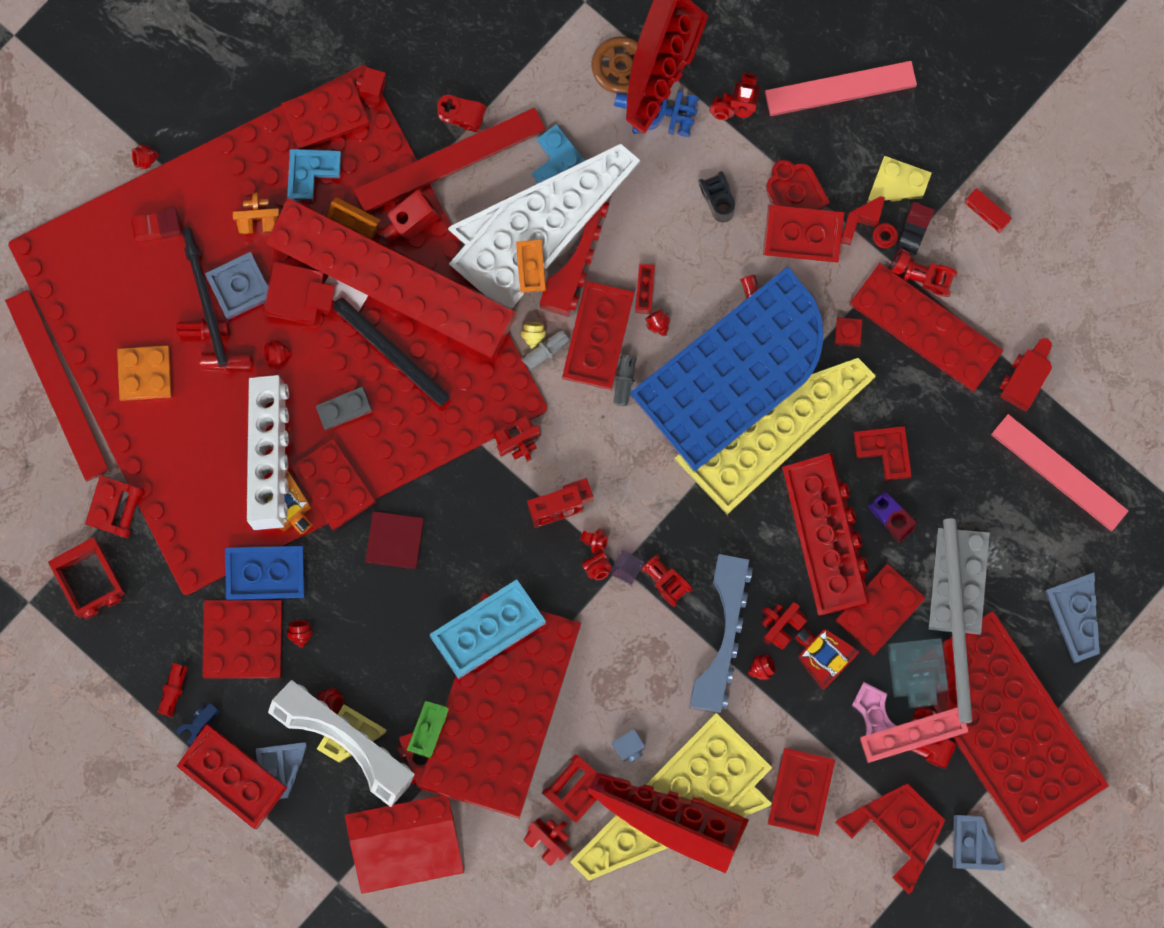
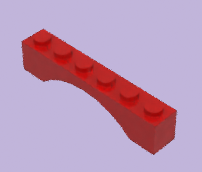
M605 202L585 224L582 239L569 262L556 274L547 279L546 291H543L540 300V309L569 317L571 310L576 311L580 298L576 294L579 287H584L587 277L584 269L586 263L591 264L595 250L591 249L593 241H598L600 238L602 226H599L601 217L606 218L610 203Z

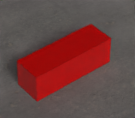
M977 188L964 202L965 205L999 234L1012 220L1008 214Z
M639 264L635 313L651 314L655 265Z

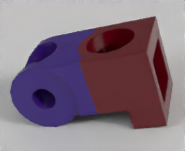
M883 492L868 505L870 511L882 522L883 526L898 543L916 529V521L886 492Z

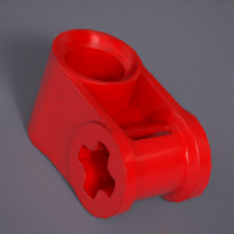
M444 95L437 103V114L441 121L459 126L468 131H480L487 109L485 105L453 95ZM451 105L452 109H450L449 113L445 112V108Z

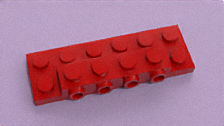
M828 453L782 467L818 616L870 603L864 579H866L865 572L869 571L866 558L861 557L859 547L863 546L862 538L859 532L854 531L853 523L856 522V514L852 507H848L846 499L850 497V490L847 483H842V479L838 477L833 454Z

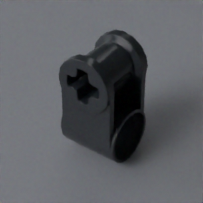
M723 171L706 180L699 179L700 190L708 203L714 219L722 223L730 221L734 216L735 201ZM720 204H726L730 207V210L721 212L717 207Z

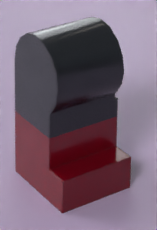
M913 202L901 233L902 236L897 247L898 249L903 248L911 254H917L935 211L934 209Z

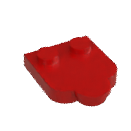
M780 160L773 165L771 170L772 177L766 185V193L772 205L818 210L830 205L810 166L806 164L794 165L788 160Z

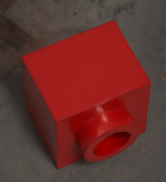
M366 67L364 75H359L356 89L360 93V99L380 103L386 83L385 72Z

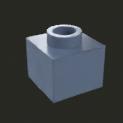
M634 729L612 742V746L622 763L626 760L632 763L643 756L641 751L645 749V746Z

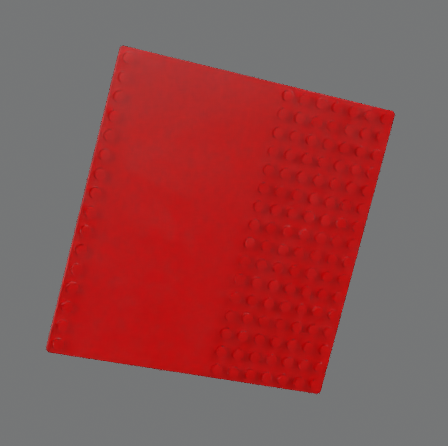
M362 65L308 93L352 78L356 87L359 75H364L367 66ZM383 95L379 104L360 99L370 126L305 149L341 151L340 178L315 177L314 202H299L327 215L332 201L337 197L362 210L354 194V189L417 161ZM282 105L12 239L8 243L127 484L144 489L142 496L138 497L137 504L184 595H190L226 576L225 548L284 547L328 524L291 469V466L331 439H334L374 500L495 439L494 433L506 427L509 432L517 428L515 422L524 416L532 420L547 412V405L525 363L522 361L509 333L497 356L491 358L367 296L359 313L450 395L449 401L440 407L333 309L332 306L336 302L332 300L331 309L328 314L316 312L313 325L262 315L264 303L227 320L205 273L251 252L267 286L273 262L319 271L267 245L266 242L271 232H263L262 219L253 220L254 233L240 234L237 221L233 220V212L253 210V208H244L243 201L252 200V193L258 192L259 199H269V206L260 207V210L278 208L282 211L288 195L290 149L298 150ZM430 184L419 189V191L430 200L442 218L409 240L400 235L389 243L381 230L391 223L387 214L414 192L368 212V214L380 219L374 236L375 240L482 293L449 264L463 246L460 240L448 230L452 225ZM166 208H176L181 233L183 229L191 228L195 244L199 246L201 252L200 262L216 320H227V337H221L224 349L228 353L251 354V368H228L227 371H224V368L201 369V353H215L211 337L201 339V336H179L176 333L177 322H201V318H204V321H206L191 264L186 259L184 252L186 246L183 235L136 241L134 240L131 223L133 217L165 211ZM325 273L323 274L322 284H325L329 277ZM271 340H278L291 350L290 356L286 357L285 361L277 366H273L272 363L267 364L264 358V345L270 343ZM169 346L172 397L121 401L119 399L117 349ZM279 375L284 384L288 385L289 398L285 399V407H287L289 413V421L285 423V431H287L289 439L288 446H285V454L288 458L287 471L311 507L304 516L312 523V526L302 535L293 525L283 532L279 528L253 530L247 522L249 378ZM363 387L373 412L330 430H324L316 406ZM274 402L268 403L265 408L272 406ZM274 425L267 427L265 431L271 430ZM273 449L266 451L265 455H269ZM273 472L268 473L264 479L270 478Z

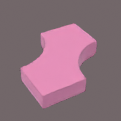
M863 682L852 706L862 714L865 720L866 735L896 727L889 720L885 711L887 693Z

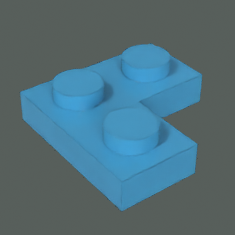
M557 125L537 138V143L550 160L535 170L532 176L539 184L585 161Z
M290 149L287 198L297 201L314 202L315 177L340 178L341 151Z

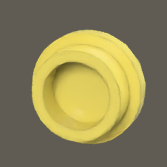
M525 322L520 330L521 337L525 339L526 344L531 349H534L546 336V330L543 329L544 324Z

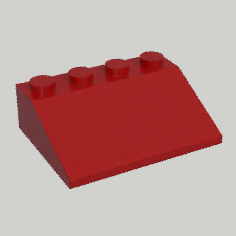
M441 795L392 805V807L386 806L345 815L361 894L464 873L449 797Z

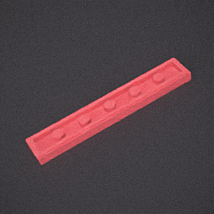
M908 61L765 90V97L769 115L775 116L916 87L917 83L912 62Z
M1009 414L991 434L1110 531H1113L1127 514L1128 510Z

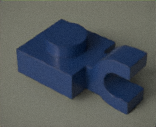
M211 703L207 706L204 704L195 712L194 717L196 719L192 725H181L175 732L181 736L184 731L190 730L191 737L187 740V743L192 745L206 724L210 725L221 712Z

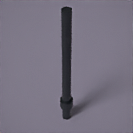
M186 228L182 230L186 246L184 249L186 259L191 264L218 366L226 367L228 360L201 266V252L199 246L195 244L192 229Z

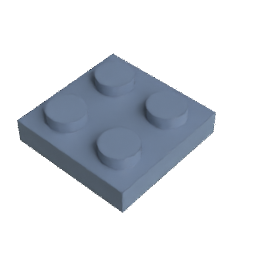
M251 252L205 273L227 320L265 303L268 286Z

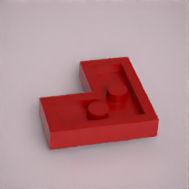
M905 426L853 433L856 459L882 456L885 481L911 478Z

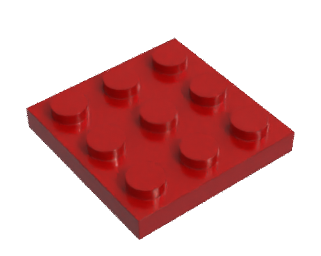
M204 600L203 678L281 679L282 600Z

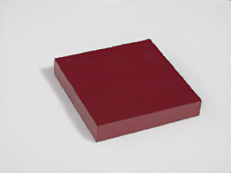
M373 512L365 562L417 570L424 518Z

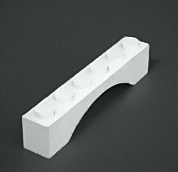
M291 680L272 700L268 713L287 728L316 732L343 746L361 766L367 778L370 791L390 807L410 786L415 774L411 772L407 765L399 763L390 756L386 749L377 746L365 733L356 730L344 717L335 714L325 702L317 700L309 694L304 686L296 684Z

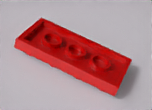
M585 281L562 375L563 380L612 391L635 292Z
M206 724L176 766L253 829L260 827L288 788L208 724Z

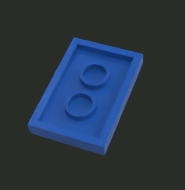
M303 546L225 548L226 600L304 598Z

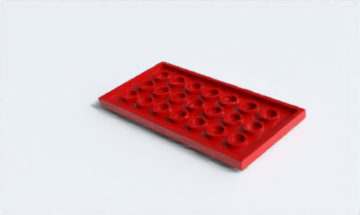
M483 593L480 602L490 597L491 595ZM538 610L546 621L543 626L458 679L455 676L445 706L449 710L436 742V747L431 758H428L419 785L420 789L520 819L581 628L580 622Z
M992 611L982 617L981 635L965 633L972 722L966 723L968 733L952 737V739L1022 843L1106 789L1109 785ZM951 637L906 666L911 676L918 674V677L912 678L927 701H930L931 707L937 714L958 708L953 640Z

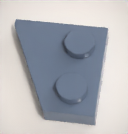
M306 742L256 749L257 763L288 787L280 799L289 798L307 748Z

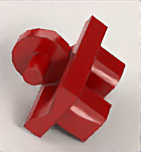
M743 73L741 83L736 82L731 107L735 110L734 114L740 118L750 117L756 110L760 87L756 86L757 75Z
M524 416L515 422L520 432L515 437L511 438L506 427L494 433L498 445L496 446L497 452L500 457L519 448V450L512 453L514 460L524 456L527 462L532 460L529 452L537 449V446L534 442L526 446L525 444L540 437L541 431L538 425L534 426L530 419Z
M793 602L781 618L778 616L784 609L781 605L777 604L773 610L765 607L762 612L767 617L761 624L766 628L772 622L776 624L765 635L763 641L768 645L773 643L783 650L792 640L782 630L783 627L789 623L799 631L807 622L806 617L799 611L800 606Z
M537 818L528 826L529 831L523 839L533 849L541 841L548 847L541 857L549 866L559 860L562 861L573 850L565 843L570 837L563 830L567 826L565 821L557 825L552 819L545 823L541 818Z

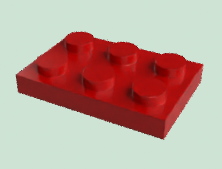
M352 78L281 103L298 150H305L370 126Z
M768 204L763 255L839 263L844 212Z
M331 439L291 466V469L333 531L376 503L334 439Z
M888 564L866 586L870 603L846 609L835 621L873 656L926 599Z
M784 748L767 825L819 837L835 759Z

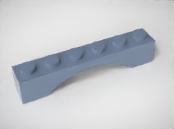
M718 554L713 584L719 593L724 608V638L713 663L694 682L689 709L720 714L722 708L727 709L729 694L725 693L726 683H732L734 668L729 666L731 657L736 658L739 645V643L734 642L736 632L741 633L743 618L739 617L740 607H746L748 592H743L745 582L750 583L753 567H748V559Z

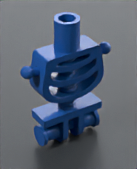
M678 91L674 107L666 105L667 99L663 100V105H660L659 116L652 122L648 130L657 128L666 115V117L671 116L668 134L673 135L676 123H679L681 127L677 134L683 137H690V128L695 123L691 115L697 114V109L695 108L699 98L694 95H687L686 106L681 105L683 92ZM617 92L614 106L627 109L628 94ZM678 113H684L686 116H680ZM635 127L632 128L634 134L640 132Z

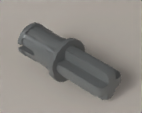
M621 355L618 376L614 379L617 383L613 402L617 406L628 405L631 385L635 383L633 374L637 358L634 356L632 359H630V355Z

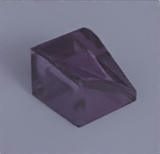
M622 550L609 574L632 587L644 566V561Z

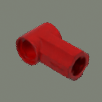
M945 739L910 751L925 757V760L929 763L946 769L956 744Z

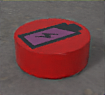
M901 248L891 263L890 271L898 275L902 274L910 261V252Z

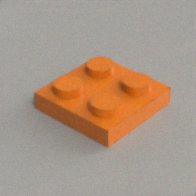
M169 346L117 349L119 399L121 401L172 397Z

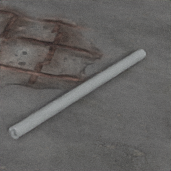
M950 518L943 520L958 715L959 723H971L972 711L956 519Z

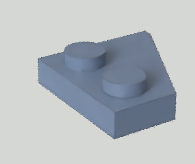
M955 815L953 868L1004 871L1005 866L999 860L995 851L996 846L992 837L987 833V826L983 817Z

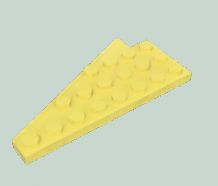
M859 358L811 374L810 378L801 388L695 473L680 455L675 457V461L728 515L875 379L876 376Z
M717 713L646 784L653 786L654 791L668 794L669 791L679 793V797L692 800V797L701 798L742 817L763 810L772 804L755 787L772 767ZM616 815L570 863L590 881L668 849V847L651 839Z

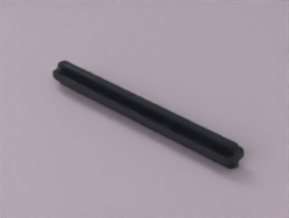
M342 297L336 300L332 306L333 309L438 406L442 407L449 401L450 395L351 304Z

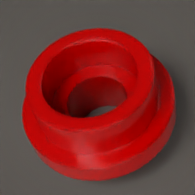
M883 223L874 229L873 241L878 247L887 249L896 244L898 232L893 225ZM881 234H889L890 239L883 240Z

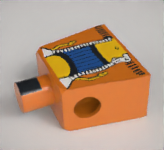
M286 470L285 478L288 483V493L284 494V502L287 504L288 517L284 518V527L279 529L284 532L293 525L302 535L312 526V523L304 516L311 507L290 473ZM273 496L266 498L264 503L270 502Z

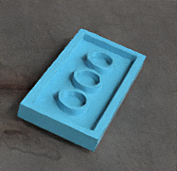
M515 580L432 632L430 638L459 679L540 628L546 621L518 580Z

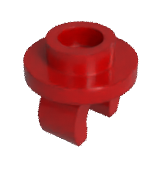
M724 93L723 99L718 96L715 97L714 103L710 105L709 109L714 118L727 120L733 117L735 110L731 107L732 96Z
M598 529L595 534L583 531L580 541L591 546L592 553L598 554L606 549L608 536H606L604 529Z

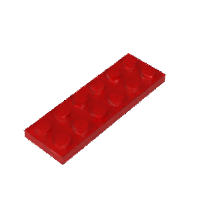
M880 263L849 304L973 393L1004 351Z

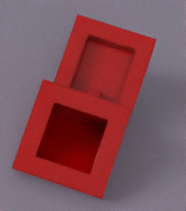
M880 196L849 213L841 239L842 244L851 245L857 222L877 227L885 197Z

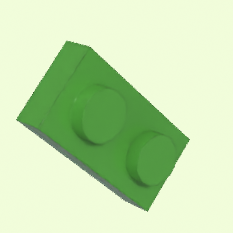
M425 701L407 750L431 758L449 709Z

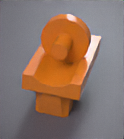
M258 192L252 193V200L243 201L244 208H253V210L233 212V220L237 221L240 234L254 233L253 220L262 219L263 232H272L281 210L278 208L260 210V207L269 206V199H259Z

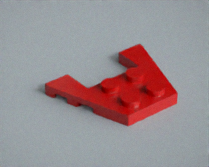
M905 784L839 818L835 824L851 839L870 820L910 858L892 877L909 895L915 887V883L922 872L945 819L910 785Z

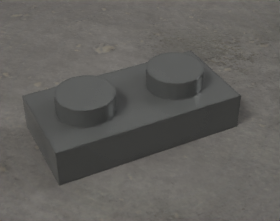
M363 387L316 406L326 431L373 412Z

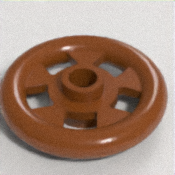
M620 36L610 38L598 46L592 57L591 68L595 80L602 88L614 94H617V92L628 94L629 81L625 77L631 74L633 60L630 56L635 55L638 41ZM614 47H625V54H614ZM603 57L610 58L609 67L601 66ZM618 63H623L626 66V68L620 70L617 68L616 65ZM610 73L619 78L617 84L607 79Z

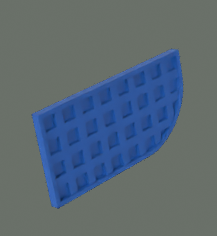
M786 267L629 393L694 473L801 388L810 378L819 361L823 345V324L817 303L790 268Z

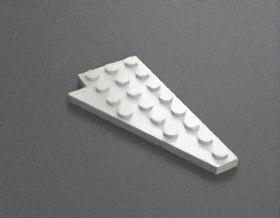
M619 144L450 226L448 230L460 239L465 246L449 264L484 295L513 308L525 294L520 293L516 242L542 239L544 269L546 270L640 163V160L622 144Z

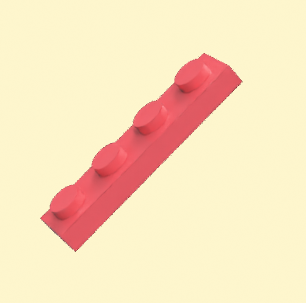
M954 708L860 737L867 763L968 733L966 723H959L958 708Z

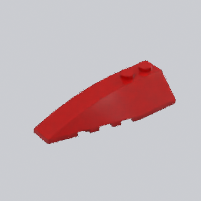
M598 772L587 791L607 809L651 839L677 853L725 874L749 822V819L701 798L692 797V800L679 797L677 792L669 791L668 794L654 791L653 786L645 784L639 787L633 786L629 780Z

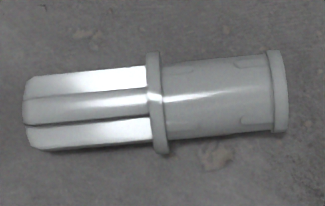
M559 331L544 343H538L539 346L521 359L529 371L532 372L533 369L548 358L551 360L554 353L569 343V338L563 331Z

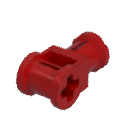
M911 258L903 280L911 279L923 283L922 288L942 297H950V287L953 278L957 277L958 272L951 267L933 263L928 267L916 263Z
M658 554L641 569L643 573L647 572L656 582L655 587L672 607L677 605L676 602L686 592L690 593L693 591L681 575L673 569H667L660 561Z

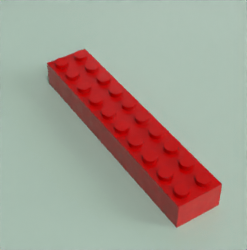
M287 198L266 242L267 245L491 358L497 356L518 314L512 308L295 199Z

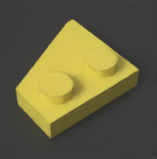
M884 156L867 202L869 203L880 196L885 197V200L901 201L905 198L910 200L923 198L932 173Z
M343 705L338 713V716L344 717L356 730L365 733L372 742L387 732L383 727L346 705ZM324 736L317 747V750L339 763L352 756L343 746Z

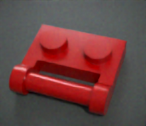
M99 476L85 525L129 538L131 532L129 530L138 497L142 496L144 489L105 476ZM125 491L129 495L120 524L116 526L114 522Z
M574 754L570 759L572 762L549 788L545 787L541 793L577 824L597 801L587 792L597 772L577 754ZM580 768L585 774L561 800L556 795Z

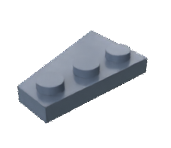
M1095 573L1045 591L1073 663L1100 654L1094 587Z

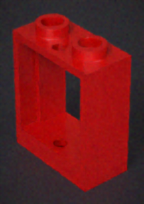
M94 537L48 561L75 615L80 619L83 617L89 619L99 613L98 609L105 605L110 607L119 603L122 600L121 596L126 594L99 542ZM96 553L114 590L81 607L63 571Z

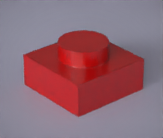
M837 318L834 344L860 347L862 320Z

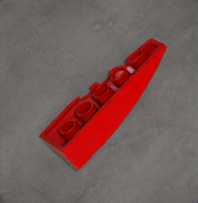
M653 0L634 55L627 95L626 121L641 133L647 132L660 111V104L663 100L668 99L674 82L680 80L683 75L681 71L685 65L691 63L695 55L708 15L691 0Z

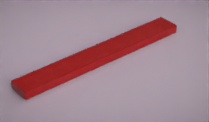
M534 107L354 189V194L362 210L368 213L545 132V127Z
M29 290L6 299L7 307L85 481L88 482L110 472Z

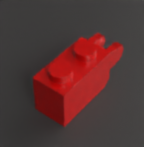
M1049 338L1040 339L1032 351L1027 349L1024 355L1019 353L1012 364V367L1015 368L1014 373L1011 377L1006 375L999 387L1003 390L1000 395L1002 399L1025 412L1030 408L1052 370L1051 362L1046 359L1053 346Z

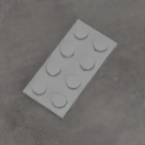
M938 528L929 630L952 632L944 528ZM957 530L965 633L981 635L990 533Z

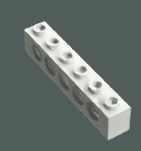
M279 375L249 378L247 522L253 530L284 527V518L288 517V508L286 502H284V494L288 493V483L285 478V470H288V458L285 454V446H288L289 439L288 433L285 431V423L289 421V413L287 407H285V399L289 398L288 385L284 384ZM274 402L272 406L265 408L268 403ZM274 425L271 430L265 431L267 427ZM273 449L269 455H265L266 451ZM273 472L270 478L264 479L268 473ZM273 496L270 502L264 503L266 498Z

